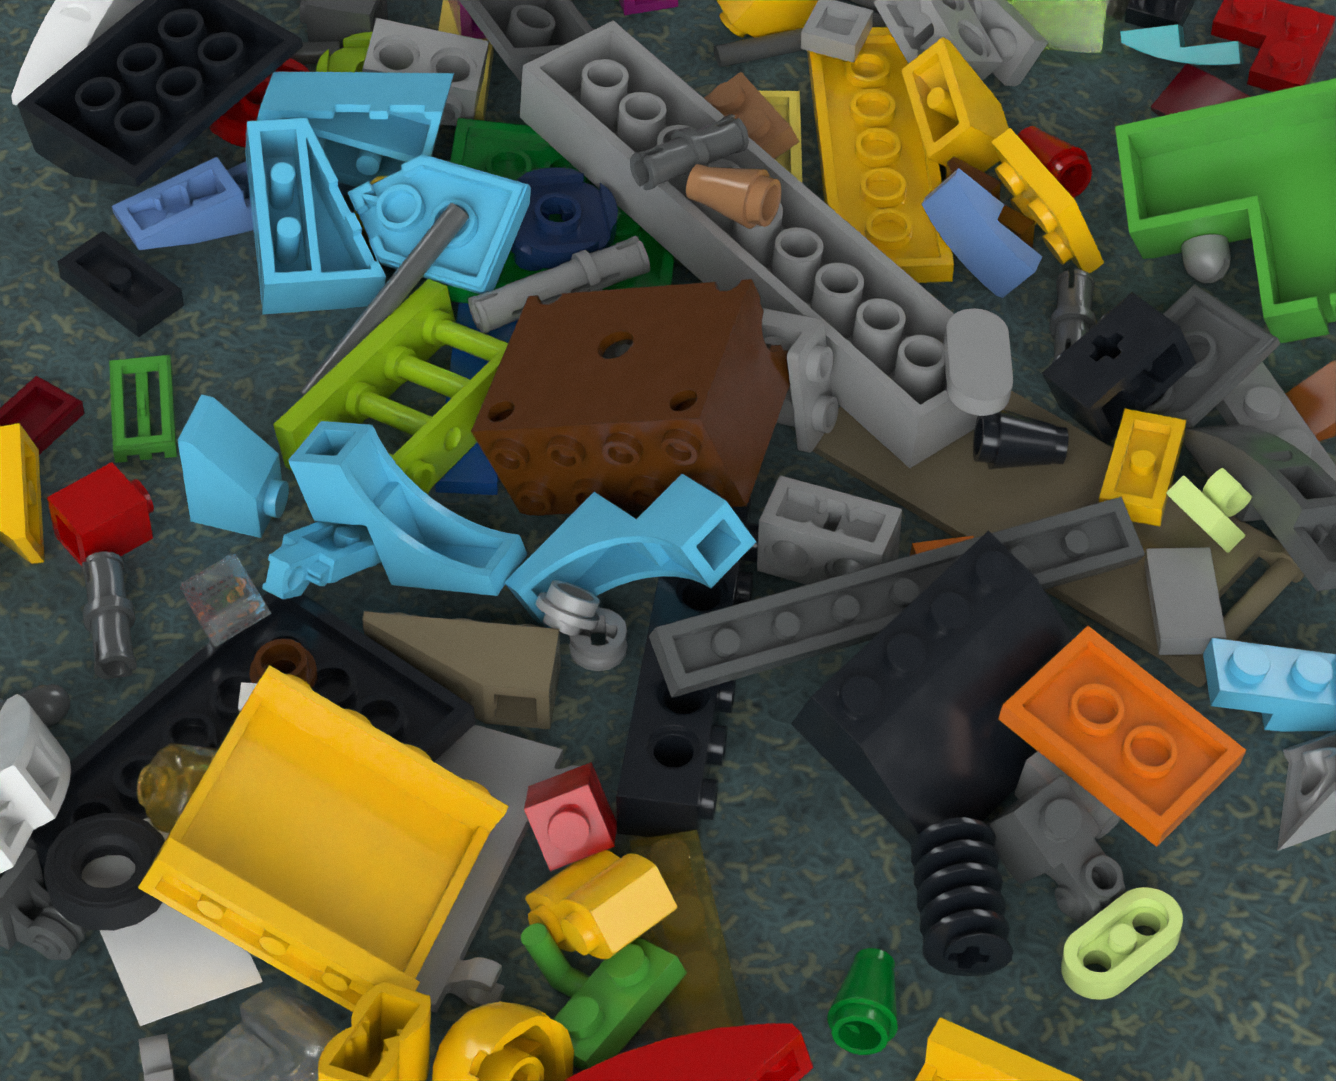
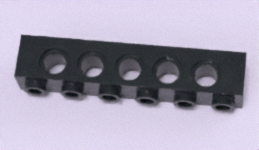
M751 497L747 506L731 508L750 532L756 543L712 588L691 579L658 577L616 795L617 834L697 843L701 819L714 820L718 797V780L708 778L711 765L723 766L728 727L718 725L720 712L732 713L736 679L672 698L649 635L656 627L751 601L753 573L744 572L746 561L757 562L759 524L750 523Z

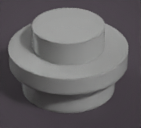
M553 580L548 591L541 592L535 603L545 613L543 622L551 628L560 629V632L564 634L578 636L581 629L594 630L600 620L596 613L600 600L589 591L568 582Z

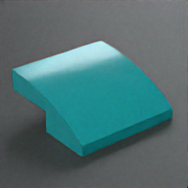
M1178 24L1120 31L1121 43L1137 51L1164 60L1197 66L1226 67L1244 65L1241 42L1231 41L1185 47L1184 30Z

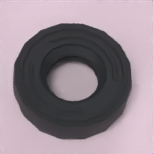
M101 813L86 817L61 831L48 848L44 867L45 883L54 908L68 922L89 930L110 931L136 925L156 912L163 902L142 891L138 886L165 842L163 835L148 821L121 813ZM107 855H122L129 858L135 864V872L128 881L110 888L93 887L88 885L81 877L83 869L89 862Z

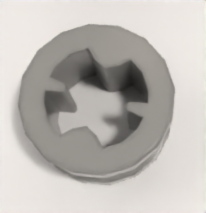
M598 607L596 613L600 620L596 629H581L578 636L569 635V649L572 659L577 665L593 671L609 670L619 665L625 658L628 648L626 641L627 627L623 618L610 609ZM591 634H605L606 644L591 645Z

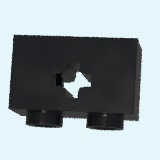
M1131 292L1116 307L1105 313L1099 322L1069 349L1063 351L1042 374L1060 409L1105 444H1108L1118 434L1124 409L1143 412L1196 364V361L1180 326Z

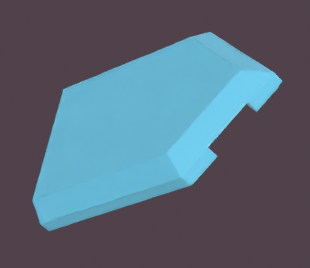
M424 154L401 164V170L374 184L368 181L348 191L354 209L359 215L367 233L369 244L376 260L381 265L394 269L399 268L450 203L461 208L469 216V219L423 277L477 294L494 290L529 207L531 195L529 184Z

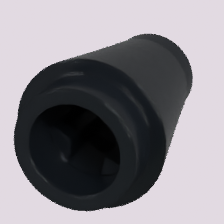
M1004 409L992 415H978L973 437L974 461L987 463L990 470L1051 464L1062 465L1065 462L1068 451V429Z

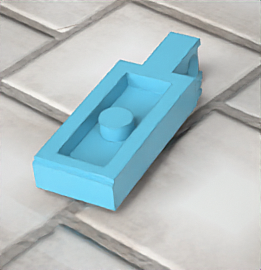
M318 521L284 534L282 546L269 554L268 561H270L266 582L263 583L262 589L281 599L302 595L310 582L318 586L335 583L361 570L376 566L378 563H381V560L366 526Z

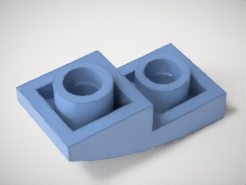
M958 168L925 197L922 206L942 239L964 266L996 296L1005 297L1035 273L1043 256L997 220L1004 204L961 169Z

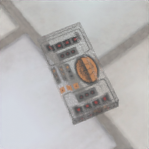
M236 554L224 557L182 582V585L179 586L214 648L271 614Z

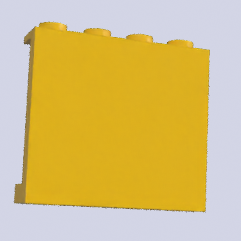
M269 665L249 695L138 888L353 1012L358 1000L369 989L381 982H388L416 991L420 981L416 980V977L486 839L492 829L505 815L509 806L491 796L490 792L481 784L472 780L462 779L433 762L430 756L420 748L403 744L375 728L362 714L353 710L343 709L314 692L310 685L301 678L291 674H284Z

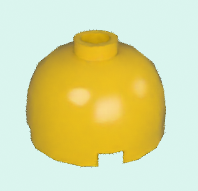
M501 1001L488 1003L469 1010L450 1027L439 1044L433 1063L432 1081H564L573 1075L574 1048L568 1030L560 1022L551 1019L544 1012L516 1003Z

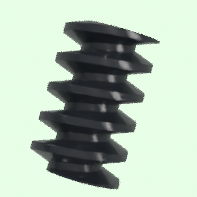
M961 817L941 821L929 826L918 834L911 845V862L914 866L913 880L917 889L916 903L917 909L920 912L919 927L923 935V955L930 966L945 974L957 976L989 975L1003 969L1012 961L1013 948L1007 940L1010 928L1008 921L1003 916L1005 914L1006 901L1000 893L1003 880L997 870L999 854L994 848L996 835L989 825L980 820Z

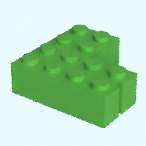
M1336 78L1115 126L1129 234L1143 259L1182 253L1181 245L1185 241L1201 235H1223L1228 238L1229 243L1252 238L1263 318L1270 333L1277 337L1280 343L1330 334L1328 323L1336 322Z

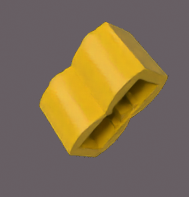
M608 850L573 862L529 893L525 898L531 909V912L528 914L530 925L535 923L545 925L558 947L564 951H577L582 955L590 954L599 959L611 958L678 908L654 863L643 856L632 853L619 858Z
M381 982L369 989L354 1007L351 1027L332 1038L322 1051L318 1063V1081H426L430 1070V996L388 982Z

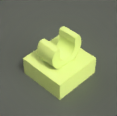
M1224 468L1216 471L1208 479L1202 492L1184 475L1166 492L1227 553L1246 536L1228 517L1234 516L1244 509L1252 496Z

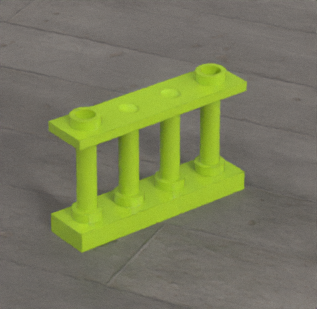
M427 279L273 424L285 467L292 471L288 460L320 421L361 424L364 420L372 418L412 435L394 455L390 454V456L401 470L420 489L428 494L432 487L477 443L471 430L508 343L455 322L447 286ZM446 344L489 362L472 379H468L426 361ZM410 381L451 399L432 417L388 399V397L403 383Z

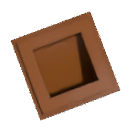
M1335 360L1285 393L1318 441L1336 436Z

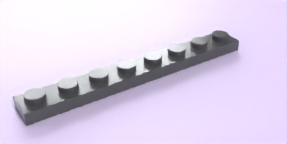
M1122 497L992 533L1038 579L1044 590L1136 564L1145 555ZM982 536L656 627L649 635L671 697L673 698L872 640Z

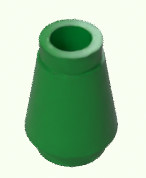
M866 948L855 954L853 963L827 1015L833 1040L839 1047L853 1054L871 1055L882 1051L887 1043L896 1035L898 1029L895 961L890 954L883 950Z

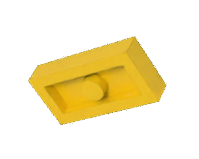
M1124 409L1099 496V503L1122 497L1131 521L1160 527L1168 500L1166 492L1171 488L1184 440L1186 420Z

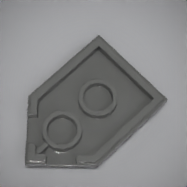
M1194 284L1163 315L1180 326L1196 364L1143 412L1186 420L1185 428L1194 427L1280 345L1279 339Z

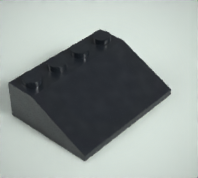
M144 0L20 101L17 106L37 154L73 177L138 187L303 47L302 39L237 0Z
M988 530L817 690L798 713L791 725L912 845L918 834L933 824L947 819L966 817L983 822L1017 788L1026 760L1038 751L998 719L1002 705L1071 642L1074 637L1038 579Z

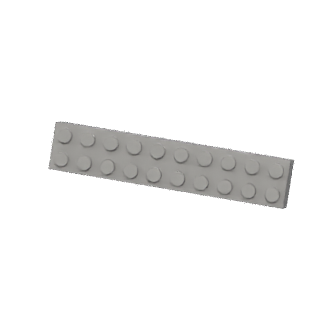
M614 20L523 65L520 118L576 169L584 173V176L596 187L599 188L600 183L607 187L613 194L616 204L703 283L716 282L720 291H728L735 288L741 280L752 279L761 296L760 304L762 308L824 320L827 347H830L833 352V365L830 373L832 396L836 397L838 404L906 466L909 468L915 466L975 429L978 415H972L957 408L951 402L947 393L944 337L947 323L954 313L751 138H749L748 147L745 151L734 153L709 163L708 167L765 169L771 178L780 181L781 200L773 221L766 227L756 225L754 228L748 229L708 206L688 199L686 196L688 176L684 174L647 191L643 189L644 185L641 187L637 185L630 170V158L634 153L646 151L670 141L671 136L676 131L687 127L697 130L717 122L725 116Z

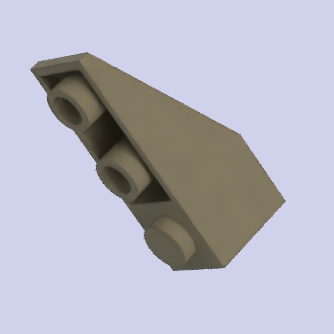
M364 611L362 618L364 635L472 705L476 719L486 724L551 729L561 669L560 629L543 628L532 624L510 625L477 622L466 618L443 619L410 616L400 612L388 614Z

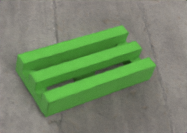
M162 355L109 360L112 439L115 463L128 462V455L138 454L140 460L152 459V453L164 452L165 458L177 457L171 356ZM159 371L162 435L151 436L148 372ZM135 373L138 437L127 438L124 374Z

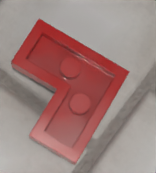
M1223 0L1213 20L1211 35L1230 41H1239L1242 44L1259 48L1260 50L1249 70L1247 85L1275 92L1309 84L1334 31L1336 16L1278 0Z

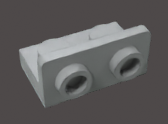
M763 308L762 333L767 348L769 349L771 345H781L783 350H788L787 364L790 386L776 423L795 427L798 450L811 453L824 433L832 431L838 416V400L832 396L830 380L833 352L830 347H827L824 320Z

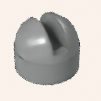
M1201 235L1191 238L1181 245L1183 264L1187 273L1201 283H1215L1222 279L1230 268L1231 254L1229 241L1223 235Z

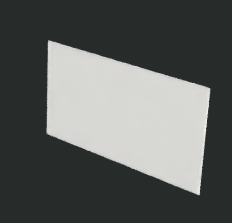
M180 806L143 820L148 821L166 840L184 808ZM107 855L89 862L83 869L81 877L88 885L93 887L110 888L128 881L135 872V864L129 858L122 855ZM162 903L156 912L136 925L114 931L99 930L140 1026L263 982L248 951L165 903Z

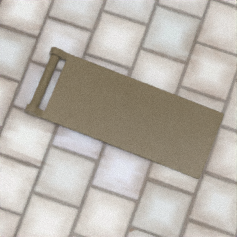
M1011 391L1009 402L1004 410L1068 429V451L1064 464L990 470L987 463L974 461V430L909 468L841 406L838 408V416L834 428L830 433H824L813 449V452L954 538L974 536L976 538L983 536L988 530L993 533L1099 503V496L1113 448ZM1168 496L1160 527L1132 521L1144 552L1148 548L1210 547L1219 598L1258 557H1261L1270 565L1264 574L1223 616L1226 640L1236 641L1291 581L1298 583L1305 576L1279 540L1266 535L1245 522H1241L1235 516L1228 518L1246 536L1227 553ZM1145 555L1136 564L1044 590L1164 661L1177 675L1196 687H1201L1207 682L1203 654H1158L1144 567Z

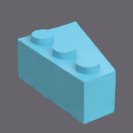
M273 72L261 103L257 120L307 117L338 182L358 187L368 181L371 182L377 176H390L402 169L401 164L421 154L432 157L454 73Z
M307 117L247 121L245 155L262 314L368 306L385 285L386 275L379 261L374 260L361 234L362 227L355 213L350 212L338 187V179Z

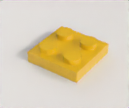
M1009 128L991 141L1002 163L995 168V172L1004 186L1014 196L1010 200L1015 211L1034 220L1035 225L1038 223L1046 234L1042 236V239L1054 257L1062 265L1071 259L1080 270L1092 273L1103 265L1102 256L1076 201L1015 132Z

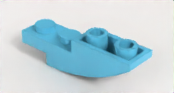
M1211 638L1203 652L1211 706L1262 713L1264 730L1281 732L1336 731V654Z

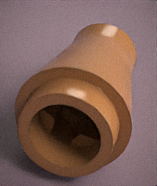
M696 164L688 176L686 196L688 199L700 202L740 225L752 229L756 225L766 227L773 221L781 200V184L778 179L771 178L765 169L708 167Z

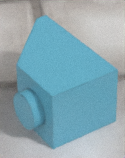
M201 394L178 438L190 521L262 538L271 517L280 518L288 500L289 485L287 481L282 480L279 453L214 397Z

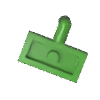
M541 923L532 924L521 934V942L550 986L571 998L553 1020L560 1022L568 1030L574 1048L573 1065L581 1070L588 1069L618 1055L687 974L676 955L640 937L611 958L605 959L589 976L570 965L545 925Z

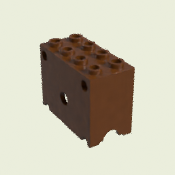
M752 279L741 280L735 288L728 291H720L716 282L562 293L558 300L550 304H543L538 295L528 296L471 430L520 513L530 516L572 514L593 492H596L623 511H645L681 474L686 475L726 500L731 507L747 506L790 386L787 364L788 350H783L781 345H771L769 349L767 348L762 333L764 310L760 304L761 296ZM621 340L633 341L631 347L624 354L611 359L603 358L604 352L612 344Z

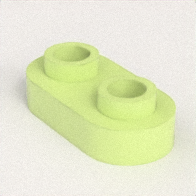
M1140 887L1125 892L1068 937L1064 945L1061 962V973L1066 984L1075 993L1089 999L1102 1000L1120 994L1172 953L1178 945L1183 924V914L1179 904L1169 894L1155 888ZM1137 926H1148L1155 930L1156 933L1146 936L1138 933L1134 928ZM1088 964H1100L1107 971L1094 972L1085 966Z

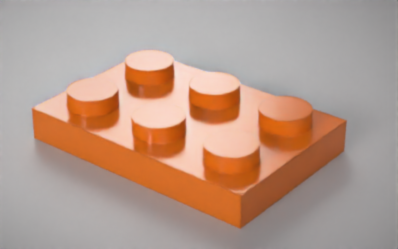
M1090 626L1084 628L1002 705L998 718L1156 847L1241 764L1246 752L1244 747Z

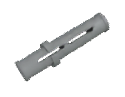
M633 236L600 251L588 253L586 250H582L572 254L571 261L557 267L530 275L490 292L469 297V309L477 329L486 334L489 331L518 320L528 296L538 295L543 304H550L558 300L562 293L601 291L603 288L617 282L648 273L650 271V263L643 243L639 241L637 236Z

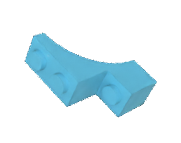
M320 421L288 460L314 521L366 526L391 585L497 596L505 586L504 582L517 570L528 555L519 534L505 533L476 524L447 509L420 489L401 470L387 452L373 425Z
M681 474L637 519L596 492H593L504 584L536 622L544 628H551L543 622L545 613L535 603L541 592L548 591L553 580L574 584L595 596L632 581L662 576L691 579L712 588L756 541L726 500L686 475Z

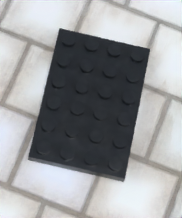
M267 592L253 604L254 606L246 610L250 612V616L262 610L264 613L262 617L220 642L215 637L213 640L218 645H214L211 640L70 762V782L65 799L56 818L34 829L25 846L37 851L44 877L48 848L61 831L80 819L101 813L129 814L140 819H146L180 806L184 808L240 713L238 703L241 682L251 683L249 671L257 651L263 645L273 640H294L311 653L317 667V680L312 688L314 692L343 709L353 710L362 714L375 728L397 741L420 748L430 756L433 762L476 724L474 707L303 593L301 596L281 599ZM258 602H263V604L265 605L266 609H267L268 612H269L268 615H267V612H266L265 608L263 607V605H262L261 603H258ZM235 625L229 627V628L226 629V630L224 629V630H223L221 633H219L217 636H219L220 634H222V633H224L225 631L229 630L230 628L234 627ZM179 745L202 746L197 748L199 753L203 752L206 748L209 749L196 761L193 760L200 755L196 749H178V751L186 753L187 760L178 772L164 776L159 792L164 760ZM168 751L169 753H168L163 759H161V761H160L159 764H158V768H157V767H156L157 760H158L161 756H163V755L165 754V752Z

